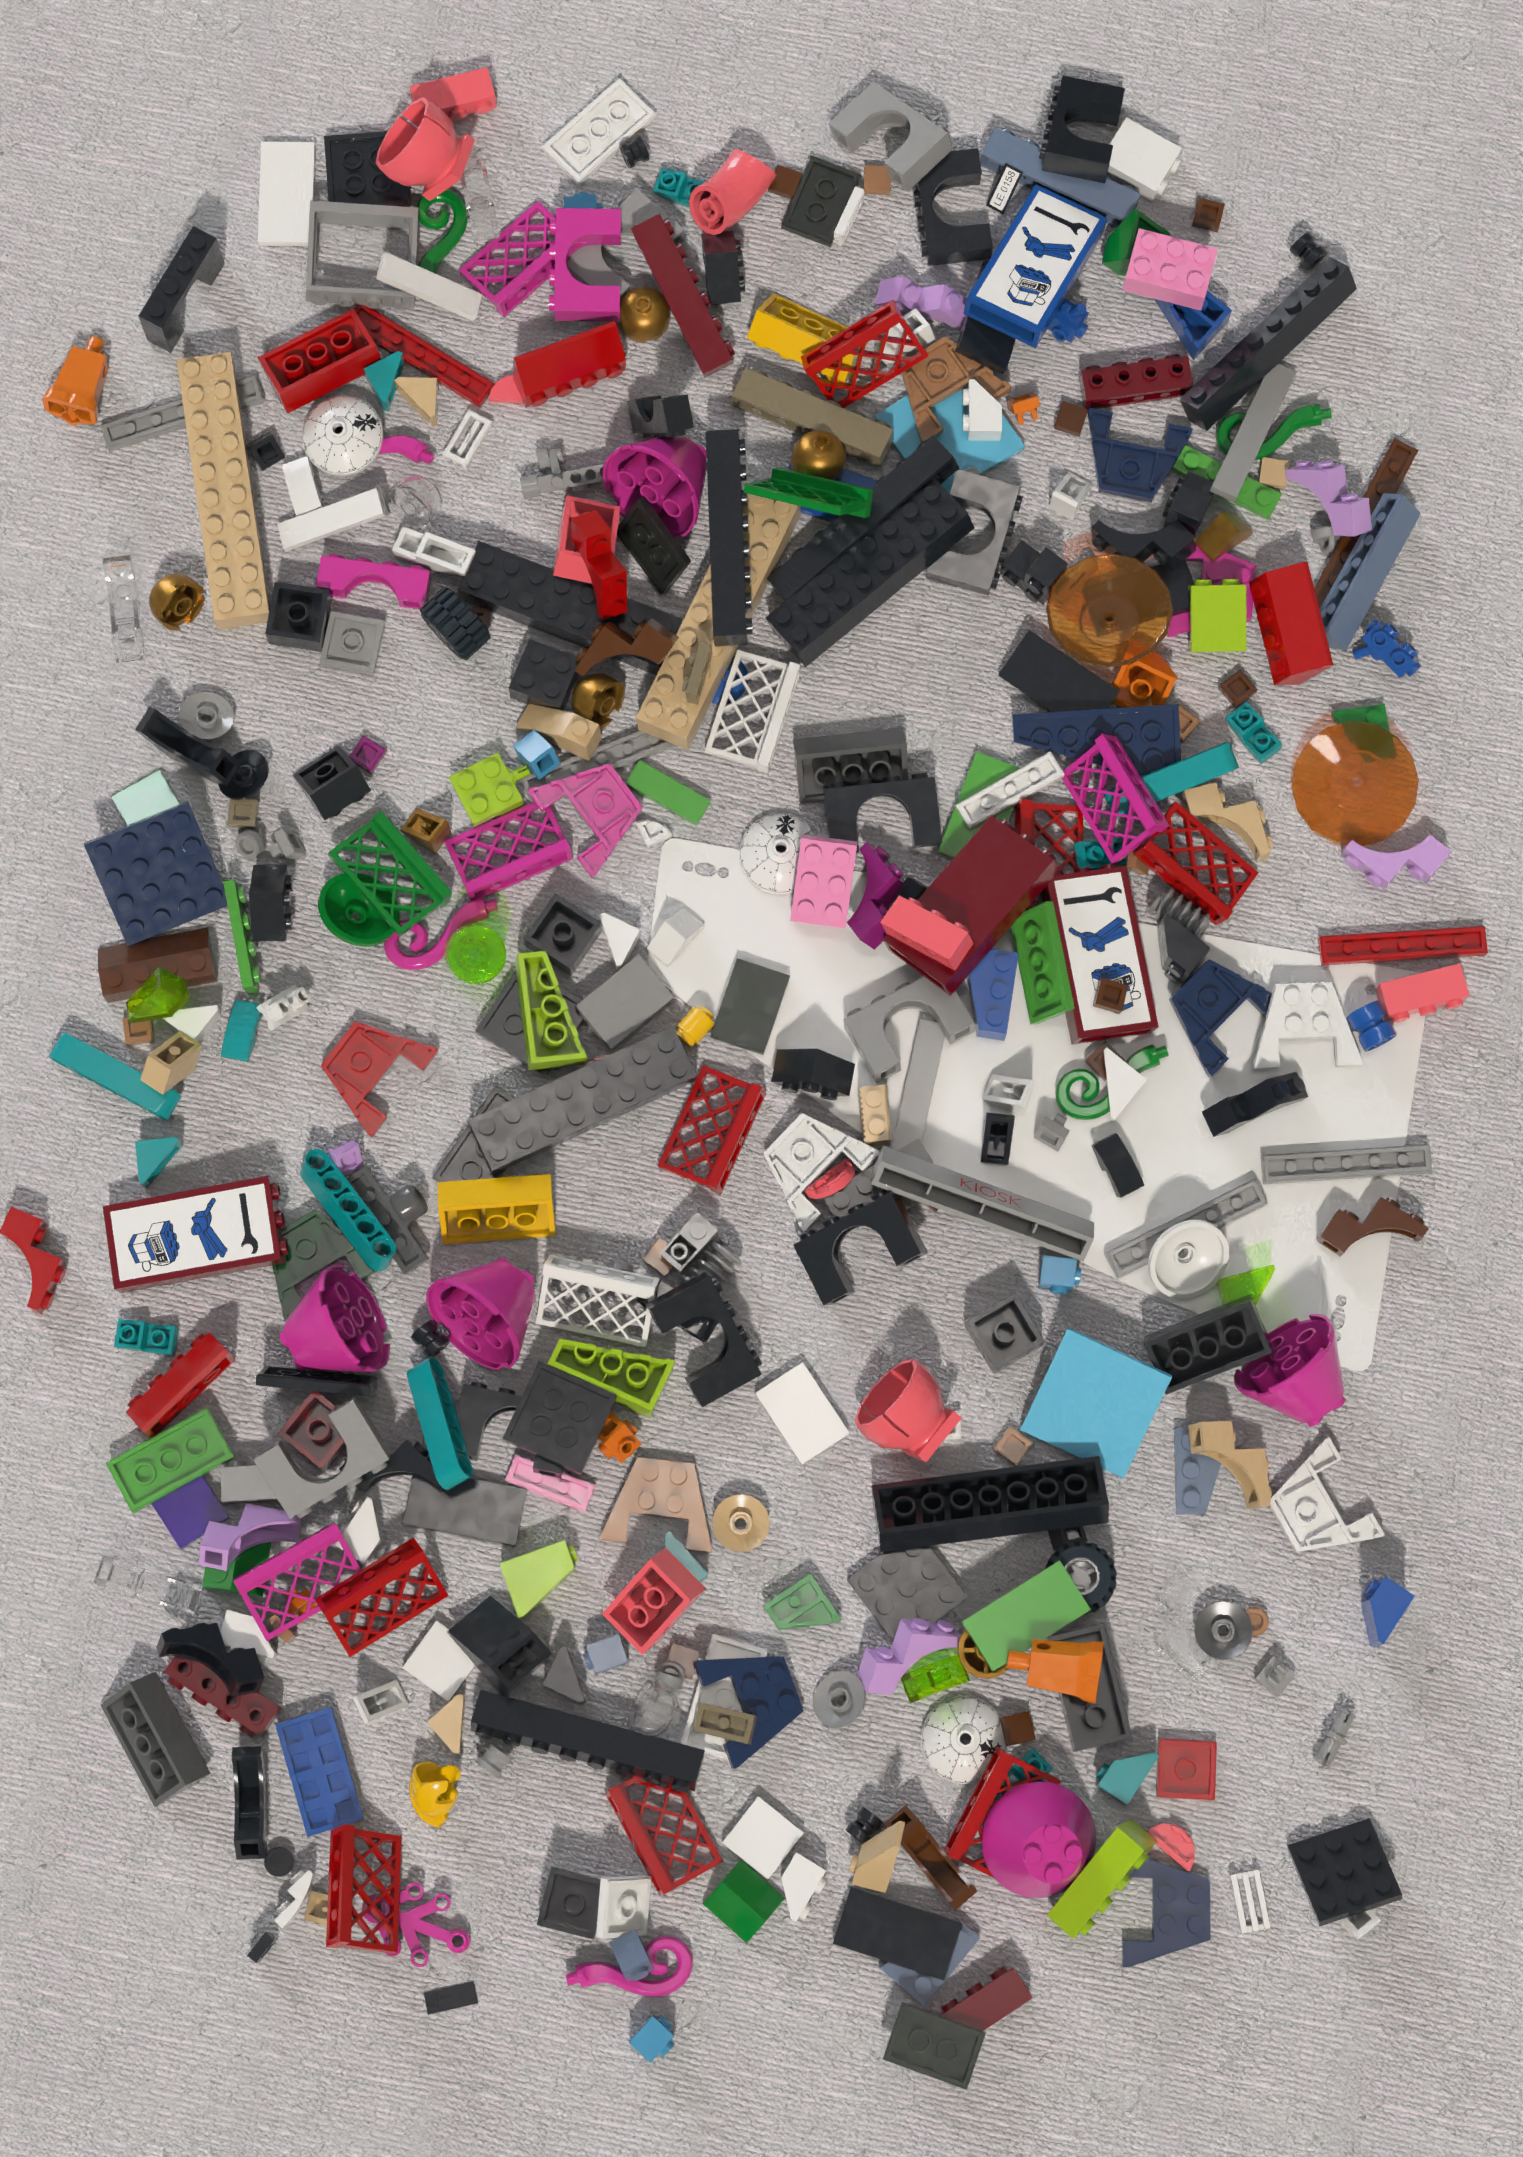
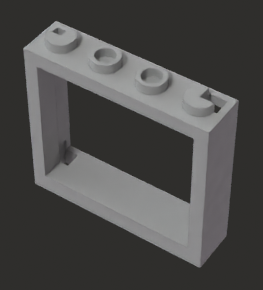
M310 200L306 302H312L316 305L335 303L344 307L366 305L368 308L373 309L380 308L381 306L393 307L397 310L414 308L415 296L405 291L316 286L315 266L317 223L409 229L408 262L416 265L418 208Z

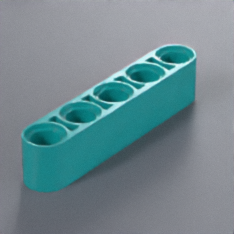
M1228 741L1141 776L1153 799L1157 802L1239 768V765ZM1114 787V788H1112V789H1110V790H1107V791L1115 792V788H1116V787ZM1104 794L1111 812L1114 795ZM1126 797L1120 798L1118 813L1128 814L1130 802Z
M62 1032L48 1056L58 1064L166 1121L169 1120L182 1097L172 1089L162 1095L140 1080L142 1073L65 1032Z
M320 1149L310 1150L306 1154L300 1169L302 1180L365 1263L375 1271L386 1270L396 1251L395 1242L328 1154ZM311 1165H315L320 1169H315ZM326 1186H331L335 1190H330ZM343 1208H348L352 1212L345 1211ZM360 1229L367 1231L369 1234L362 1233ZM376 1251L383 1252L386 1256L379 1255Z
M431 1356L407 1371V1379L435 1477L442 1488L449 1490L472 1477L473 1468L444 1369L441 1363Z

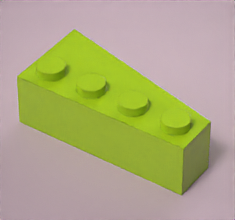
M546 951L518 953L515 966L528 1070L584 1065L587 1055L580 1043L578 1032L571 1020L566 1001L563 999Z
M559 1339L547 1365L617 1395L616 1404L650 1419L674 1369L675 1360L658 1359L650 1355H637L622 1352L623 1350L596 1347V1345Z
M1129 1819L1118 1826L1046 1916L1072 1939L1080 1934L1085 1936L1095 1925L1092 1919L1098 1912L1103 1914L1113 1903L1111 1899L1113 1894L1117 1890L1121 1892L1131 1880L1129 1875L1135 1868L1139 1870L1149 1858L1147 1854L1158 1841L1133 1819Z

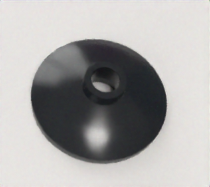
M244 750L234 754L233 757L241 763L227 786L218 783L221 792L229 799L243 800L249 798L264 785L269 772L268 762L260 752L255 750Z

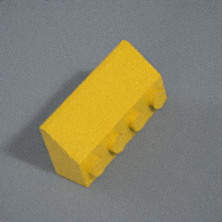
M773 293L757 309L747 339L752 340L758 347L769 348L777 352L784 359H792L802 364L801 356L848 327ZM846 355L843 357L842 364L855 366L858 355ZM825 368L820 373L826 375L832 381L835 370ZM839 371L837 381L845 383L853 372Z
M551 1174L437 1182L438 1212L443 1245L556 1236Z

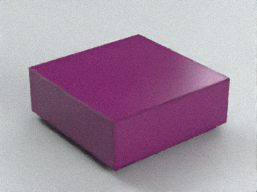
M363 735L350 753L349 758L357 766L372 774L387 751Z

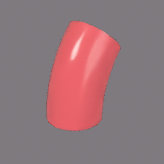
M733 149L719 170L692 191L689 206L693 220L707 234L716 235L726 231L751 211L777 175L755 157L741 150Z

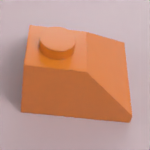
M1134 642L1113 683V687L1120 691L1113 703L1120 707L1165 705L1176 682L1177 675L1160 654Z

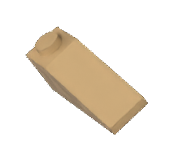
M530 703L516 725L517 729L528 734L535 729L548 743L588 761L602 739L599 724L575 713Z
M898 1821L863 1843L859 1855L853 1854L849 1872L854 1873L852 1885L886 1893L899 1852L905 1822Z

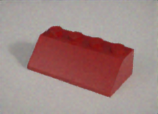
M354 308L257 357L287 414L365 375L364 368L381 360L377 345Z
M616 322L606 323L514 357L513 379L525 408L531 405L534 407L541 406L548 399L556 396L565 397L572 393L574 389L582 386L583 388H589L601 379L607 377L613 379L620 376L626 368V357Z
M1301 562L1268 571L1250 581L1251 595L1274 685H1300L1333 666L1308 562Z
M209 1332L205 1336L203 1334L199 1335L191 1343L192 1349L187 1354L178 1355L170 1363L171 1369L164 1376L162 1374L157 1375L149 1383L150 1389L143 1396L138 1394L128 1403L129 1409L126 1411V1414L150 1438L167 1427L236 1360Z

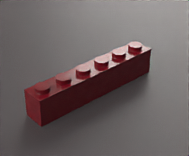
M659 213L632 227V234L704 378L734 364L731 356L735 355V352L729 340L723 341L719 333L723 328L717 316L711 317L707 309L711 304L704 291L699 293L695 285L699 280L692 267L687 269L683 261L687 256L680 243L675 245L671 237L675 232L668 218L663 220Z

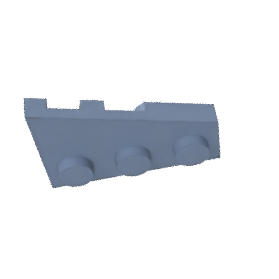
M1175 1428L1176 1515H1205L1221 1463L1204 1455L1191 1454L1189 1428Z
M958 1918L954 1921L960 1922L963 1925L946 1979L980 1939L977 1934ZM888 1962L879 1967L923 2006L929 2002L945 1982Z

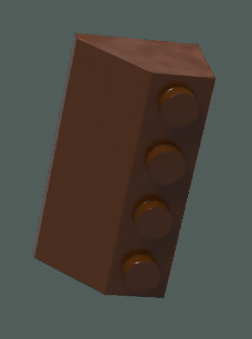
M208 927L145 939L130 946L124 943L98 948V972L102 995L107 1003L218 982Z

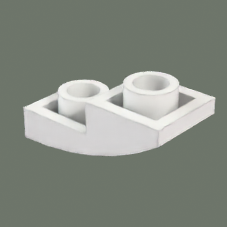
M308 456L283 464L282 468L296 516L322 508L319 489L315 483Z
M300 1870L289 1881L292 1886L287 1891L295 1900L293 1902L289 1899L286 1900L276 1910L279 1916L274 1920L282 1929L290 1924L304 1905L315 1878V1873L312 1870H308L306 1873Z

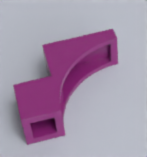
M866 842L859 849L867 867L866 889L859 907L846 923L862 942L875 950L887 935L880 922L889 910L887 906L894 901L896 893L904 882L901 878L904 873L893 862L889 863L890 855L881 846L875 848Z

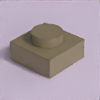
M230 799L228 827L256 829L258 800Z

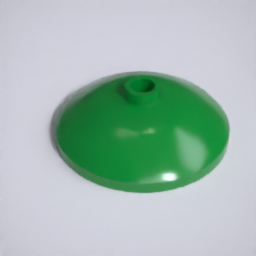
M344 873L332 877L323 886L318 897L319 914L325 926L336 937L355 946L370 947L382 944L393 935L394 930ZM358 873L357 877L361 882L374 883L373 877ZM376 890L375 898L379 903L391 904L392 893L391 891ZM394 910L393 919L399 923L400 912Z

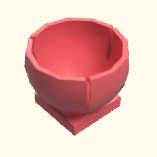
M423 97L414 101L401 113L402 116L413 122L418 129L399 116L388 130L378 149L376 165L388 178L404 186H424L422 196L431 201L461 180L475 139L469 134H465L458 139L452 120L436 103Z
M915 1359L902 1361L889 1370L872 1387L861 1403L854 1421L861 1433L881 1448L901 1449L908 1456L927 1462L962 1417L954 1410L944 1407L938 1381L927 1367Z

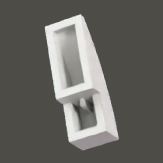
M402 527L392 549L396 559L434 571L460 576L466 575L476 554V550L429 532L422 534L406 527Z

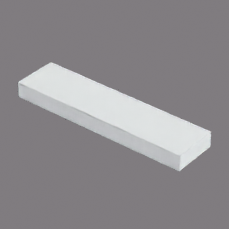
M387 252L381 256L376 276L377 280L472 321L477 318L482 298L481 293Z
M375 488L278 523L277 527L283 549L289 551L384 517L386 512L380 490Z
M1050 751L956 804L955 808L970 831L987 821L991 815L993 817L1017 804L1021 799H1026L1063 778L1065 774Z

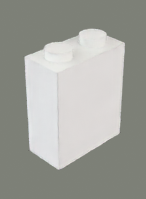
M1126 117L1110 145H1113L1107 176L1121 185L1133 187L1142 197L1153 202L1158 194L1162 196L1170 182L1167 180L1171 173L1176 174L1183 161L1180 159L1182 148Z

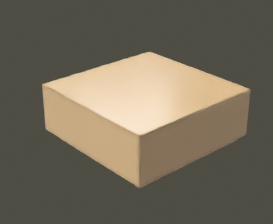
M1263 457L1258 482L1269 488L1285 490L1287 483L1285 469L1289 468L1290 461Z

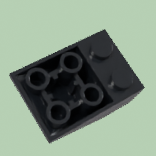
M491 1595L447 1631L456 1644L503 1696L508 1695L541 1667L552 1654L528 1626Z

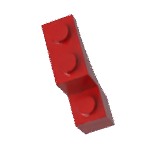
M596 510L571 518V539L578 548L588 569L595 592L598 615L602 620L627 612V571L611 551V529Z
M11 1207L0 1229V1234L17 1244L26 1256L32 1275V1290L27 1307L32 1311L42 1314L44 1309L48 1310L54 1300L55 1294L52 1292L56 1283L60 1284L65 1276V1262L59 1257L36 1248L37 1244L41 1245L46 1237L47 1229L45 1227L47 1224L42 1219Z

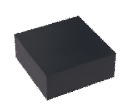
M265 1932L247 1956L255 1963H259L278 1939L270 1932Z

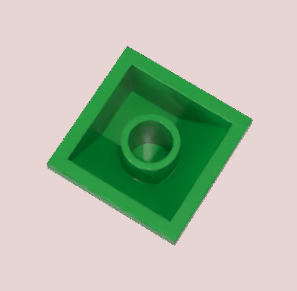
M1133 210L1107 238L1102 264L1118 275L1126 276L1139 228L1170 236V232L1139 210Z
M272 1542L262 1543L243 1551L232 1561L227 1571L205 1567L202 1587L211 1590L240 1593L232 1579L269 1559ZM256 1587L247 1592V1594L263 1596L264 1588Z

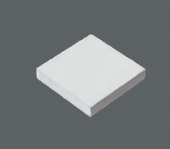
M436 1620L402 1668L450 1702L476 1665L447 1633L449 1629Z
M757 1797L722 1843L766 1879H769L803 1835V1832L760 1797Z
M636 1875L601 1878L596 1937L601 1939L618 1938L636 1929L639 1936L647 1935L651 1876Z

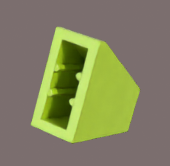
M563 1540L500 1563L519 1620L526 1618L575 1570L573 1563L577 1562L578 1558L573 1545L567 1546L566 1541Z

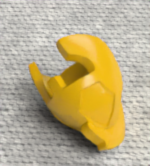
M421 1762L414 1766L409 1782V1796L415 1812L425 1823L440 1828L442 1823L448 1819L447 1813L453 1808L458 1798V1791L454 1786L455 1782L461 1777L458 1767L454 1765L440 1767L433 1762Z

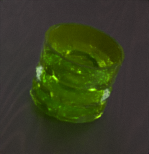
M469 924L461 926L451 933L445 943L444 958L447 967L454 976L467 983L482 984L491 981L500 974L505 965L506 949L503 940L497 932L483 925ZM478 946L477 951L481 953L480 957H475L473 961H470L471 956L467 954V950Z

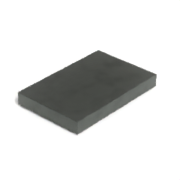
M811 155L782 222L781 229L831 248L836 226L855 186H858L861 174Z
M645 497L637 499L618 525L617 536L662 595L670 590L690 564L691 559Z
M737 958L710 1038L764 1055L790 975Z
M901 2002L883 2060L967 2090L986 2032Z

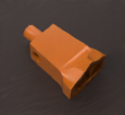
M91 336L85 349L72 346L55 383L46 391L42 398L44 410L65 420L72 426L97 423L99 415L97 405L109 370L107 357L105 354H101L105 345L102 339Z
M1033 1639L1031 1653L1009 1650L1007 1668L1028 1671L1027 1686L1073 1695L1083 1701L1095 1704L1104 1642L1075 1643Z

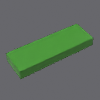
M641 760L638 761L625 783L627 787L696 826L711 804V800Z

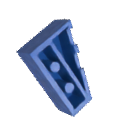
M1208 290L1201 311L1154 299L1193 361L1226 326L1232 312L1229 307Z
M991 949L966 978L977 1037L1005 1040L1019 955L1017 952Z

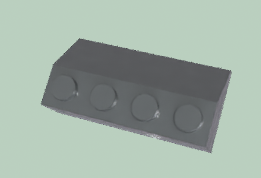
M902 727L793 739L800 803L824 801L823 790L828 789L830 783L845 782V787L855 786L856 781L873 779V784L883 783L885 777L900 776V780H909L907 745Z
M156 1672L130 1682L100 1705L154 1807L192 1787L211 1774Z

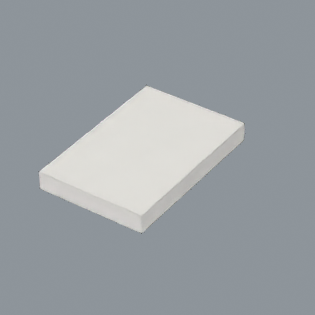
M803 1362L755 1393L801 1465L850 1434Z

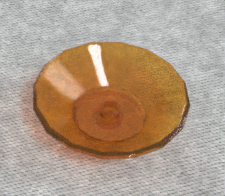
M1105 554L1087 557L1068 567L1051 588L1046 612L1049 630L1064 651L1083 663L1108 668L1129 665L1153 653L1168 634L1173 608L1169 589L1155 570L1136 558L1117 554ZM1112 617L1114 620L1108 622L1105 618Z
M1349 721L1325 728L1306 743L1295 762L1291 788L1297 811L1313 832L1334 844L1348 845L1353 840L1357 844L1365 846L1385 840L1404 825L1416 804L1419 779L1413 756L1397 736L1376 724ZM1359 777L1362 780V785L1359 787L1354 786L1352 779Z

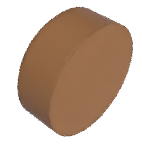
M1250 1607L1244 1610L1251 1620L1252 1637L1263 1634L1269 1625V1619L1265 1611L1258 1607Z

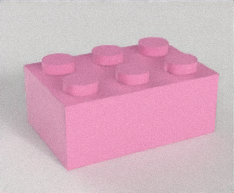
M1139 228L1123 291L1201 311L1218 248Z
M802 834L790 921L846 928L857 849L856 841Z

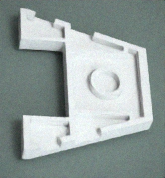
M1332 982L1274 985L1264 1029L1260 1036L1258 1051L1253 1062V1069L1279 1068L1278 1039L1334 1038L1335 1067L1363 1065L1362 1058Z
M801 1113L763 1154L778 1184L781 1186L800 1228L806 1232L823 1213L803 1194L805 1189L842 1152L862 1171H865L878 1158L880 1151L813 1117Z
M1330 1437L1326 1438L1270 1499L1271 1506L1269 1507L1295 1553L1372 1540L1385 1535L1373 1513L1346 1526L1318 1478L1317 1473L1342 1460Z

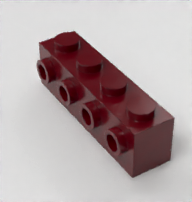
M1172 354L1159 360L1144 358L1139 360L1138 363L1127 364V362H1117L1109 367L1102 368L1098 365L1089 366L1081 370L1079 384L1083 407L1086 409H1100L1179 398L1193 387V380L1188 356L1180 357L1179 354Z
M174 1656L164 1671L165 1674L170 1676L167 1682L181 1691L185 1686L194 1692L191 1698L203 1706H206L209 1702L218 1708L215 1712L216 1715L227 1722H230L233 1718L242 1724L239 1730L251 1738H254L256 1734L264 1737L282 1710V1707L259 1692L231 1697L226 1685L216 1673L205 1665L188 1658Z

